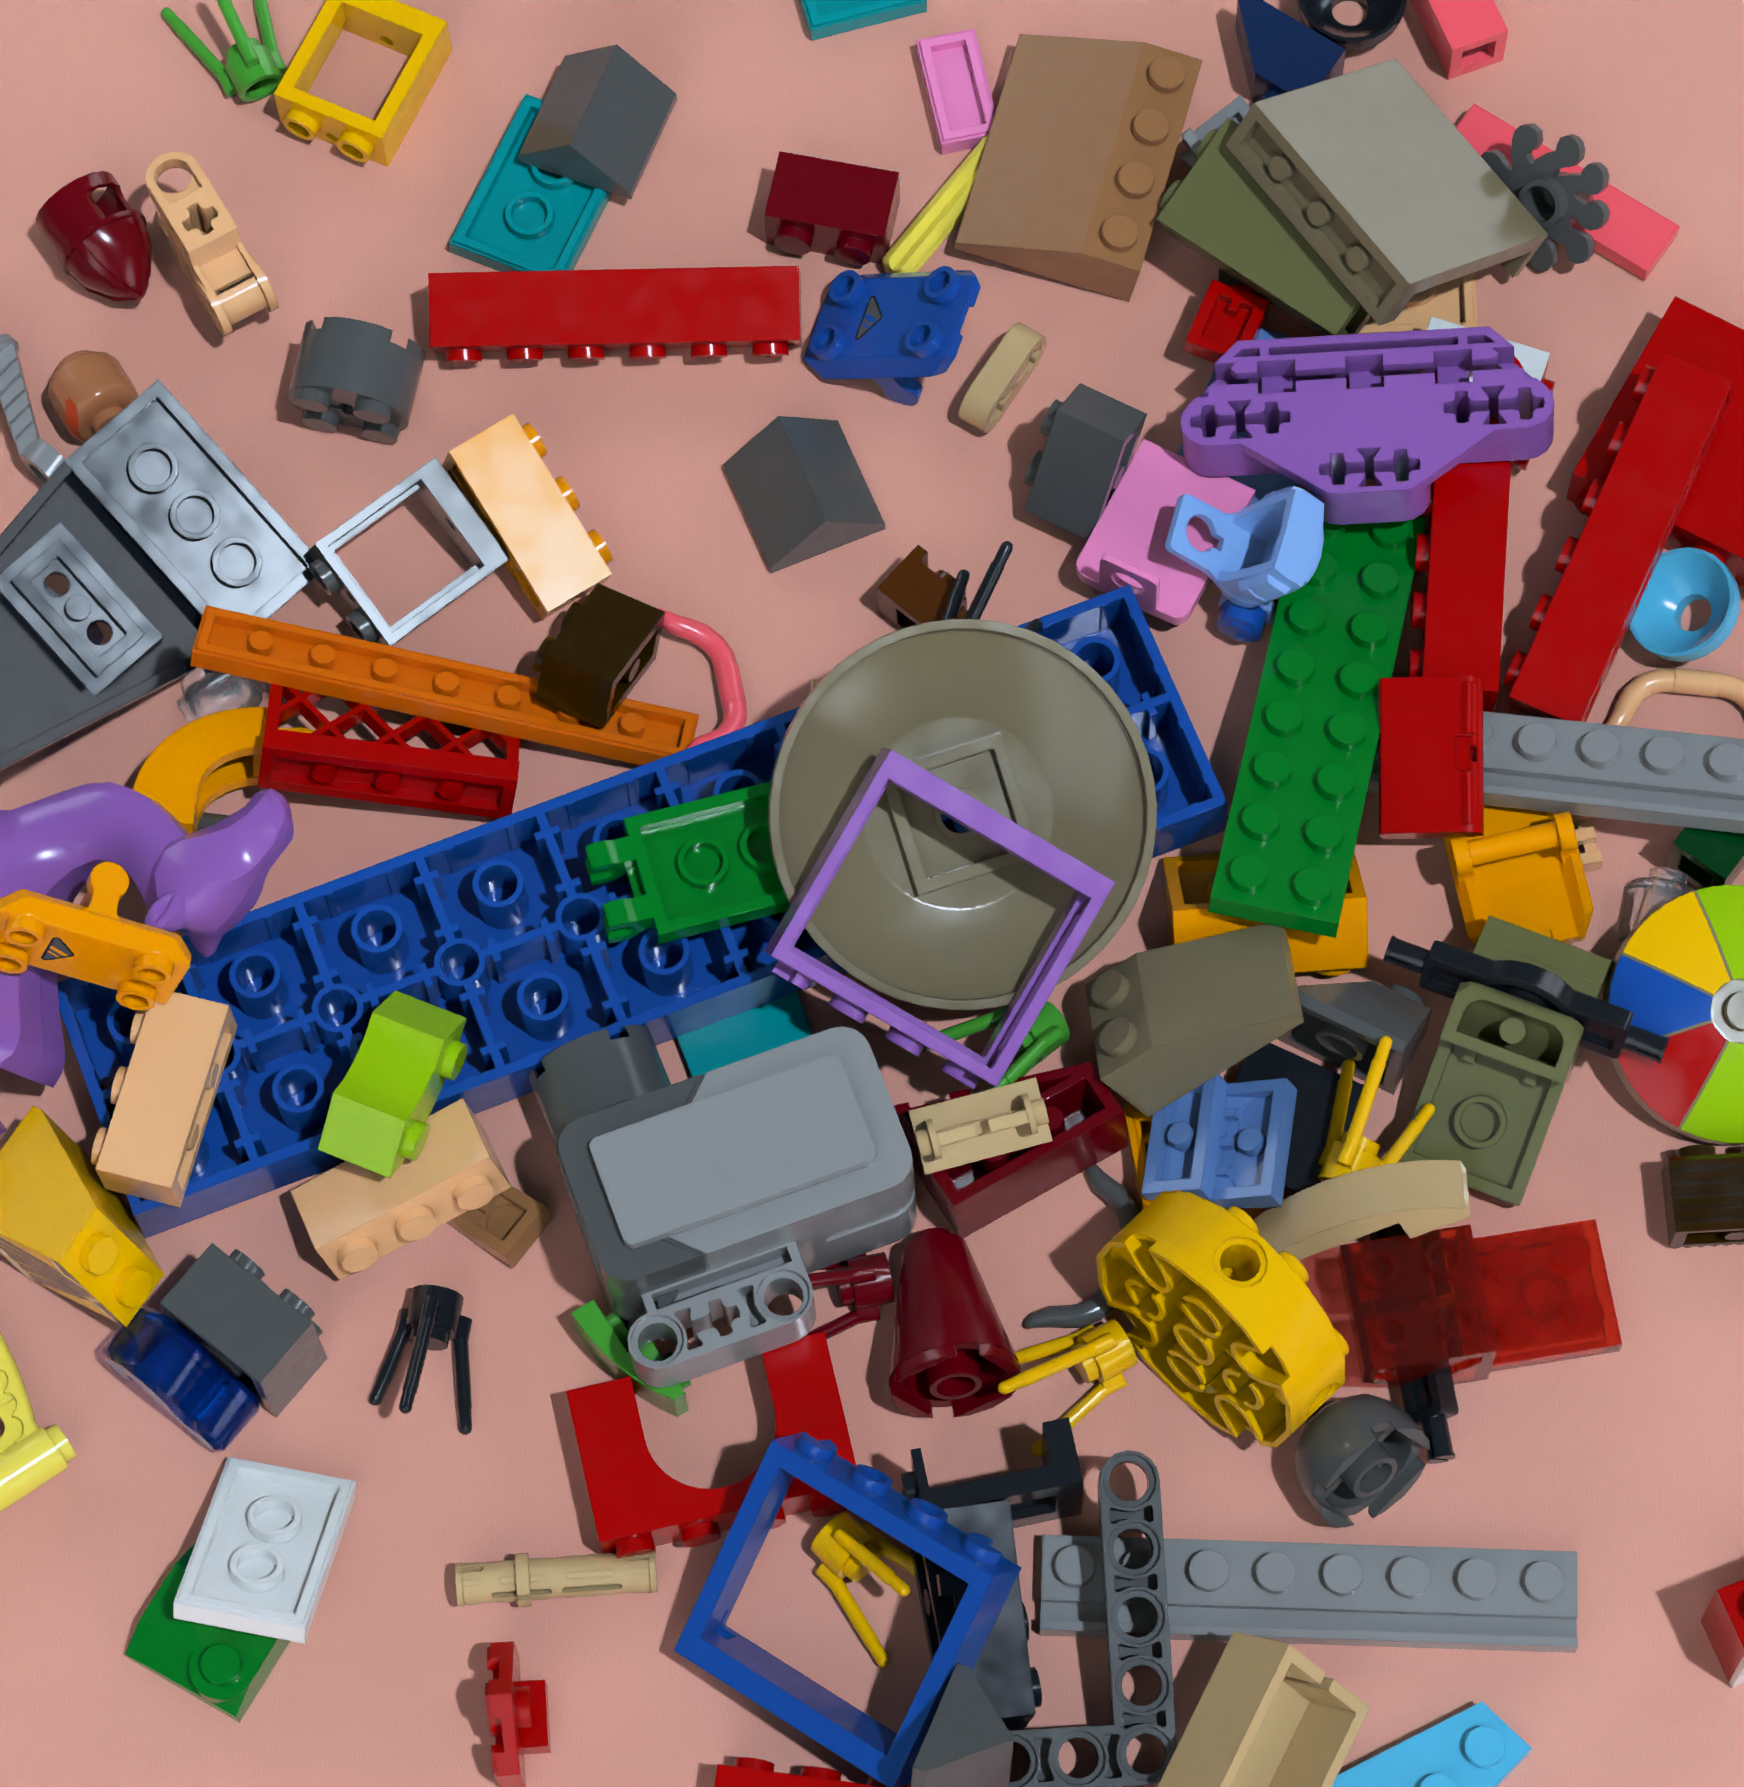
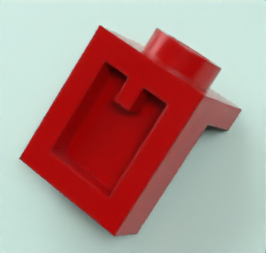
M1212 279L1186 337L1184 352L1215 363L1237 341L1256 340L1261 328H1266L1270 300L1261 298L1257 292L1248 286L1238 283L1226 285Z

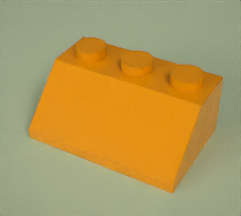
M1355 852L1336 938L1286 928L1294 973L1316 971L1322 975L1338 976L1346 974L1354 968L1369 967L1367 896ZM1220 854L1162 858L1170 945L1265 924L1208 912Z

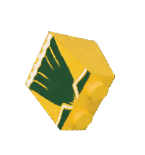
M32 1106L0 1150V1253L25 1277L127 1328L163 1277L164 1272L120 1194L105 1189L95 1170L96 1166L91 1164V1158L42 1109Z

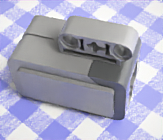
M844 1026L821 1031L706 1072L705 1076L704 1074L697 1075L579 1117L568 1123L562 1130L558 1140V1148L556 1149L572 1207L610 1312L618 1315L626 1329L629 1330L627 1341L633 1369L641 1381L657 1388L680 1384L791 1344L805 1337L814 1326L816 1318L812 1284L808 1273L903 1239L914 1228L917 1218L913 1159L910 1146L870 1044L863 1034L853 1028ZM782 1294L795 1295L802 1301V1305L796 1312L785 1316L771 1312L767 1308L768 1304L773 1298ZM724 1318L726 1324L731 1327L732 1333L720 1336L719 1331L713 1328L715 1320ZM693 1328L694 1338L698 1343V1347L691 1350L686 1334V1329ZM656 1339H667L677 1345L672 1356L661 1361L649 1360L642 1353L647 1344Z

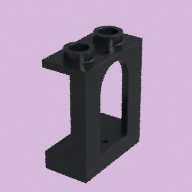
M1069 1417L1042 1422L1041 1457L1043 1466L929 1490L921 1448L912 1449V1471L901 1473L902 1495L910 1500L919 1498L929 1501L941 1509L1010 1500L1013 1528L1080 1515L1082 1513L1083 1477Z

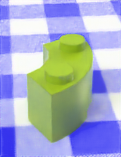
M395 990L372 1012L356 1057L344 1079L333 1092L318 1150L388 1178H391L405 1158L416 1161L428 1138L430 1126L426 1121L436 1103L445 1079L454 1081L464 1064L468 1045L460 1042V1038L467 1018Z

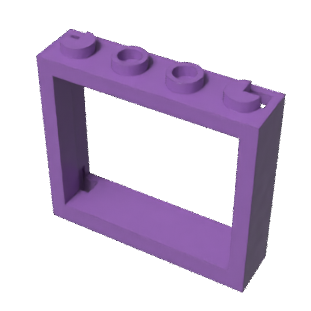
M882 748L764 952L778 960L772 970L773 973L804 991L807 990L812 980L834 992L828 1005L863 1024L868 1013L890 1025L885 1038L905 1050L919 1056L924 1046L947 1058L941 1070L974 1089L981 1078L997 1087L1116 882L891 749ZM889 783L1074 891L1068 905L980 1055L794 947Z

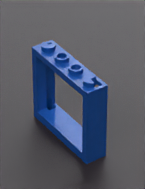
M804 1431L773 1439L674 1651L887 1787H901L911 1783L912 1767L956 1664L970 1667L973 1670L1021 1567L1002 1556L1000 1551L993 1548L991 1545L994 1540L974 1532L966 1534L946 1522L948 1514L937 1505L919 1498L910 1500L892 1489L893 1481L883 1472L867 1465L858 1464L855 1466L836 1454L837 1446L829 1439L818 1441ZM794 1477L968 1583L966 1591L898 1733H895L725 1625Z

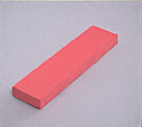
M1474 103L1456 128L1480 156L1488 150H1499L1512 164L1511 146L1516 128ZM1541 144L1538 149L1532 151L1534 160L1553 150ZM1575 165L1561 168L1560 172L1582 173L1583 168ZM1608 183L1607 188L1603 192L1593 195V200H1602L1608 206L1610 211L1608 222L1602 228L1591 231L1583 228L1578 222L1573 227L1591 235L1595 243V252L1645 281L1677 237L1680 226Z

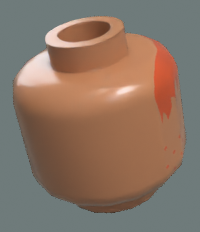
M88 350L74 352L58 363L49 382L47 393L54 410L69 434L83 442L88 441L138 397L136 388L115 357L106 352Z

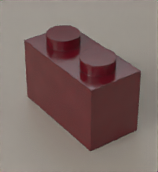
M779 151L764 214L766 244L776 245L782 251L796 255L807 254L810 251L833 255L839 260L852 265H865L869 262L883 264V257L889 251L900 203L899 172Z

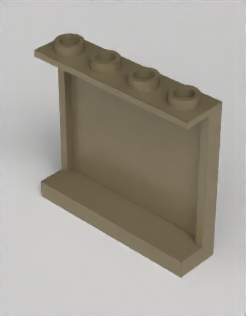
M1396 58L1254 102L1226 143L1227 148L1379 326L1394 321L1414 294L1497 264H1501L1512 278L1518 276L1549 235Z

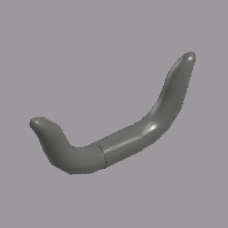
M1095 1164L1086 1169L1087 1177L1094 1191L1116 1210L1120 1220L1121 1231L1141 1212V1209L1131 1192ZM1099 1286L1097 1292L1091 1298L1080 1304L1048 1306L1034 1312L1027 1318L1025 1326L1029 1329L1044 1327L1083 1328L1104 1319L1114 1307L1108 1306Z

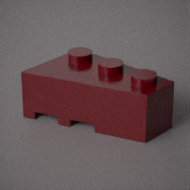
M1091 1062L1019 1077L1015 1081L1019 1082L1036 1077L1041 1098H1043L1049 1118L1048 1125L1053 1141L927 1175L924 1173L908 1111L939 1102L911 1108L909 1102L894 1105L911 1149L913 1168L957 1235L962 1238L969 1236L1128 1146L1124 1111L1106 1084L1100 1080V1076ZM965 1089L949 1093L950 1099L948 1100L970 1095V1090Z

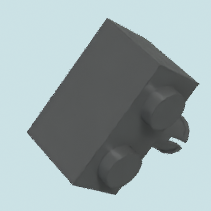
M1081 383L1064 402L1056 399L1050 406L1041 426V434L1048 437L1044 451L1039 450L1036 453L1025 476L1024 483L1032 488L1024 511L1088 540L1132 461L1147 414Z

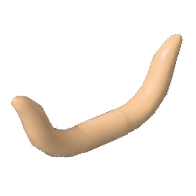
M1659 668L1640 674L1623 688L1606 724L1628 726L1643 700L1660 692L1726 698L1737 703L1744 710V681L1734 675L1682 668Z

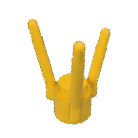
M1383 1036L1379 1041L1348 1131H1344L1353 1085L1355 1062L1348 1058L1342 1063L1327 1141L1318 1165L1322 1167L1318 1176L1321 1182L1370 1167L1398 1163L1435 1113V1106L1431 1103H1426L1382 1160L1377 1157L1380 1145L1362 1136L1392 1046V1039L1389 1036Z
M1111 1319L1096 1328L1093 1324H1090L1072 1334L1016 1351L1015 1354L1019 1364L1069 1350L1065 1354L1002 1381L998 1385V1391L1003 1395L1075 1366L1084 1382L1088 1384L1097 1379L1099 1384L1062 1417H1069L1072 1429L1108 1395L1127 1386L1123 1372L1138 1364L1137 1356L1126 1332L1115 1319ZM1042 1437L1031 1447V1452L1035 1456L1042 1454Z
M843 1512L830 1520L816 1535L811 1544V1551L823 1562L815 1574L831 1588L876 1663L880 1667L885 1668L890 1664V1659L843 1579L847 1576L854 1583L861 1580L871 1571L900 1596L905 1597L910 1593V1586L881 1561L880 1556L883 1555L915 1576L912 1556L884 1539L869 1523L861 1526L848 1512Z

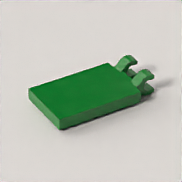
M771 781L623 818V830L626 837L599 841L585 846L587 855L585 865L591 885L607 883L627 873L634 896L633 898L613 900L602 905L605 915L602 917V922L608 942L625 941L653 927L657 942L661 944L786 912L790 904L778 879L770 848L768 797Z

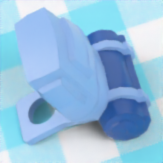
M1296 486L1272 491L1266 494L1260 501L1244 507L1237 513L1229 514L1214 508L1190 494L1178 497L1165 549L1179 559L1204 572L1222 591L1218 602L1220 610L1216 624L1217 629L1225 636L1240 642L1253 643L1260 641L1264 626L1273 623L1276 613L1274 612L1275 605L1273 600L1292 593L1308 583L1315 573L1322 555L1324 543V503L1306 490ZM1192 517L1201 518L1206 522L1211 536L1219 540L1217 549L1212 547L1202 552L1196 550L1190 544L1186 528Z

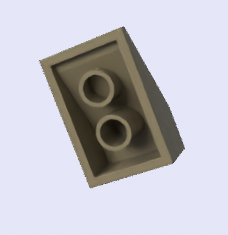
M1262 924L1135 953L1085 985L1100 1080L1147 1117L1155 1114L1304 1022L1286 928L1270 924Z

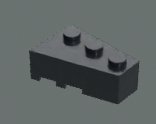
M1010 1500L943 1509L948 1514L946 1522L966 1534L974 1532L994 1540L991 1545L993 1548L1000 1551L1002 1556L1017 1564ZM910 1548L932 1662L968 1583ZM1019 1574L972 1670L1008 1730L1025 1729L1036 1714L1035 1708L1040 1707L1042 1703L1039 1675L1035 1667H1030L1027 1646L1029 1622L1026 1608L1022 1602Z

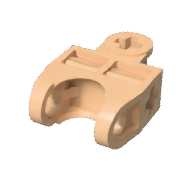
M168 152L155 158L146 170L145 181L151 199L158 210L157 219L162 236L223 336L232 333L233 324L264 308L269 312L278 309L277 298L266 275L254 256L246 250L241 241L237 225L195 158L184 152ZM171 168H182L192 176L189 185L177 193L164 192L157 185L160 175Z

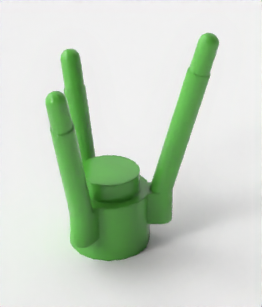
M217 0L218 6L236 42L225 54L228 60L225 66L169 7L162 9L161 16L215 75L227 97H232L238 93L242 101L254 102L264 99L275 92L287 68L278 51L267 0H254L263 45H260L259 41L255 38H248L231 0Z
M1046 1001L1013 1058L1015 1062L1006 1070L997 1087L1014 1083L1019 1077H1024L1033 1067L1069 1041L1070 1030L1061 1012L1049 1001ZM1009 1004L999 1010L943 1029L940 1032L954 1040H958L997 1026ZM924 1046L921 1052L928 1050L930 1048ZM991 1085L988 1090L996 1087Z

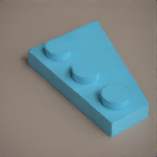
M1480 1702L1338 1774L1332 1787H1498L1530 1754L1532 1748L1486 1704Z

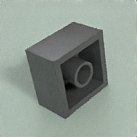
M211 1243L162 1299L160 1305L170 1321L191 1336L223 1371L235 1381L244 1385L255 1397V1399L252 1398L277 1418L327 1360L326 1353L319 1339L323 1332L311 1320L315 1315L314 1311L296 1294L285 1288L280 1295H277L261 1280L265 1273L248 1256L237 1249L228 1256ZM171 1325L178 1340L230 1380L189 1339Z

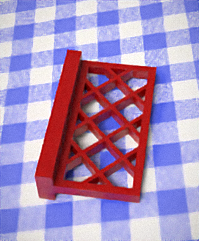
M276 684L270 685L257 787L491 818H502L512 814L519 774V738L474 728L456 738L438 720L411 715L413 717L412 720L393 730L377 714L383 708L343 699L340 700L350 711L330 722L313 705L327 696L307 691L301 693L298 689ZM283 696L288 702L281 705ZM300 713L316 730L312 733L280 730L278 725ZM363 721L379 739L374 742L349 739L342 733ZM426 730L443 747L438 750L410 747L405 741ZM489 738L505 754V759L473 755L468 749Z

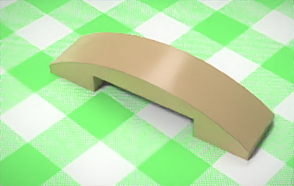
M1418 1160L1370 1167L1306 1188L1284 1199L1282 1207H1271L1253 1221L1258 1227L1259 1235L1277 1253L1287 1251L1298 1260L1398 1223L1409 1238L1412 1239L1471 1217L1466 1168L1459 1160Z

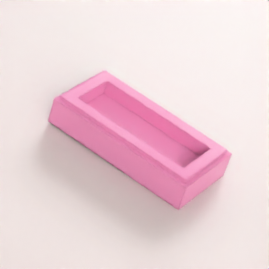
M975 28L916 40V52L941 154L975 148L983 137L989 135L995 116V108Z

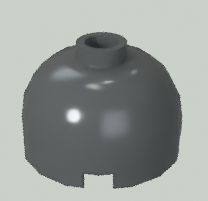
M1369 1394L1353 1395L1339 1398L1336 1401H1328L1323 1403L1307 1419L1306 1426L1300 1435L1294 1452L1296 1479L1307 1499L1329 1525L1343 1528L1353 1526L1355 1524L1348 1516L1355 1515L1368 1507V1513L1374 1518L1388 1510L1405 1496L1423 1472L1425 1464L1419 1459L1418 1455L1422 1446L1428 1450L1430 1449V1441L1412 1418L1393 1401Z

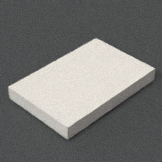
M228 1457L174 1599L173 1618L305 1644L356 1498V1481Z

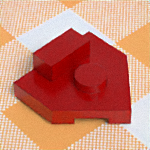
M514 1641L490 1643V1647H487V1669L492 1670L493 1680H488V1683H485V1704L487 1717H489L491 1737L496 1738V1745H491L493 1774L498 1786L526 1787L524 1755L551 1753L548 1687L545 1680H520V1659Z

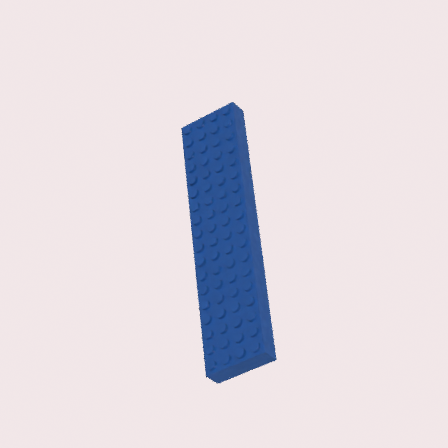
M1130 584L1037 618L1043 622V627L1037 634L1055 641L1091 666L1120 698L1140 732L1152 768L1157 801V828L1152 858L1225 831L1228 802ZM1031 621L1017 627L1025 628ZM800 707L249 911L238 925L222 935L216 951L209 957H203L187 935L182 936L192 955L191 964L174 992L229 1005L238 1027L181 1207L127 1195L133 1215L144 1237H151L326 1171L345 1162V1160L318 1150L332 1095L344 1079L356 1057L372 1012L395 990L467 1018L460 1038V1042L468 1045L464 1064L454 1081L445 1079L430 1115L462 1098L472 1112L476 1114L534 1092L528 1075L531 1070L540 1075L545 1072L541 1059L558 1047L592 1032L607 1029L611 1040L629 1037L625 1025H642L649 1029L655 1046L683 1034L802 991L803 989L772 972L778 960L764 952L786 912L661 944L657 942L653 927L642 931L628 940L609 943L602 922V917L605 916L602 905L617 899L633 898L627 873L613 881L591 885L585 865V859H587L585 846L599 841L626 837L623 830V818L770 782L780 745ZM941 813L942 821L950 831L958 833L967 830L966 827ZM803 930L794 947L842 975L848 973L831 960L812 940L806 930ZM71 977L58 982L59 1010L100 1124L103 1127L109 1128L116 1105L111 1103V1089L117 1070L120 1066H129L135 1044L130 1042V1032L137 1010L129 1009L116 1001L117 990ZM812 980L808 988L818 985V983Z

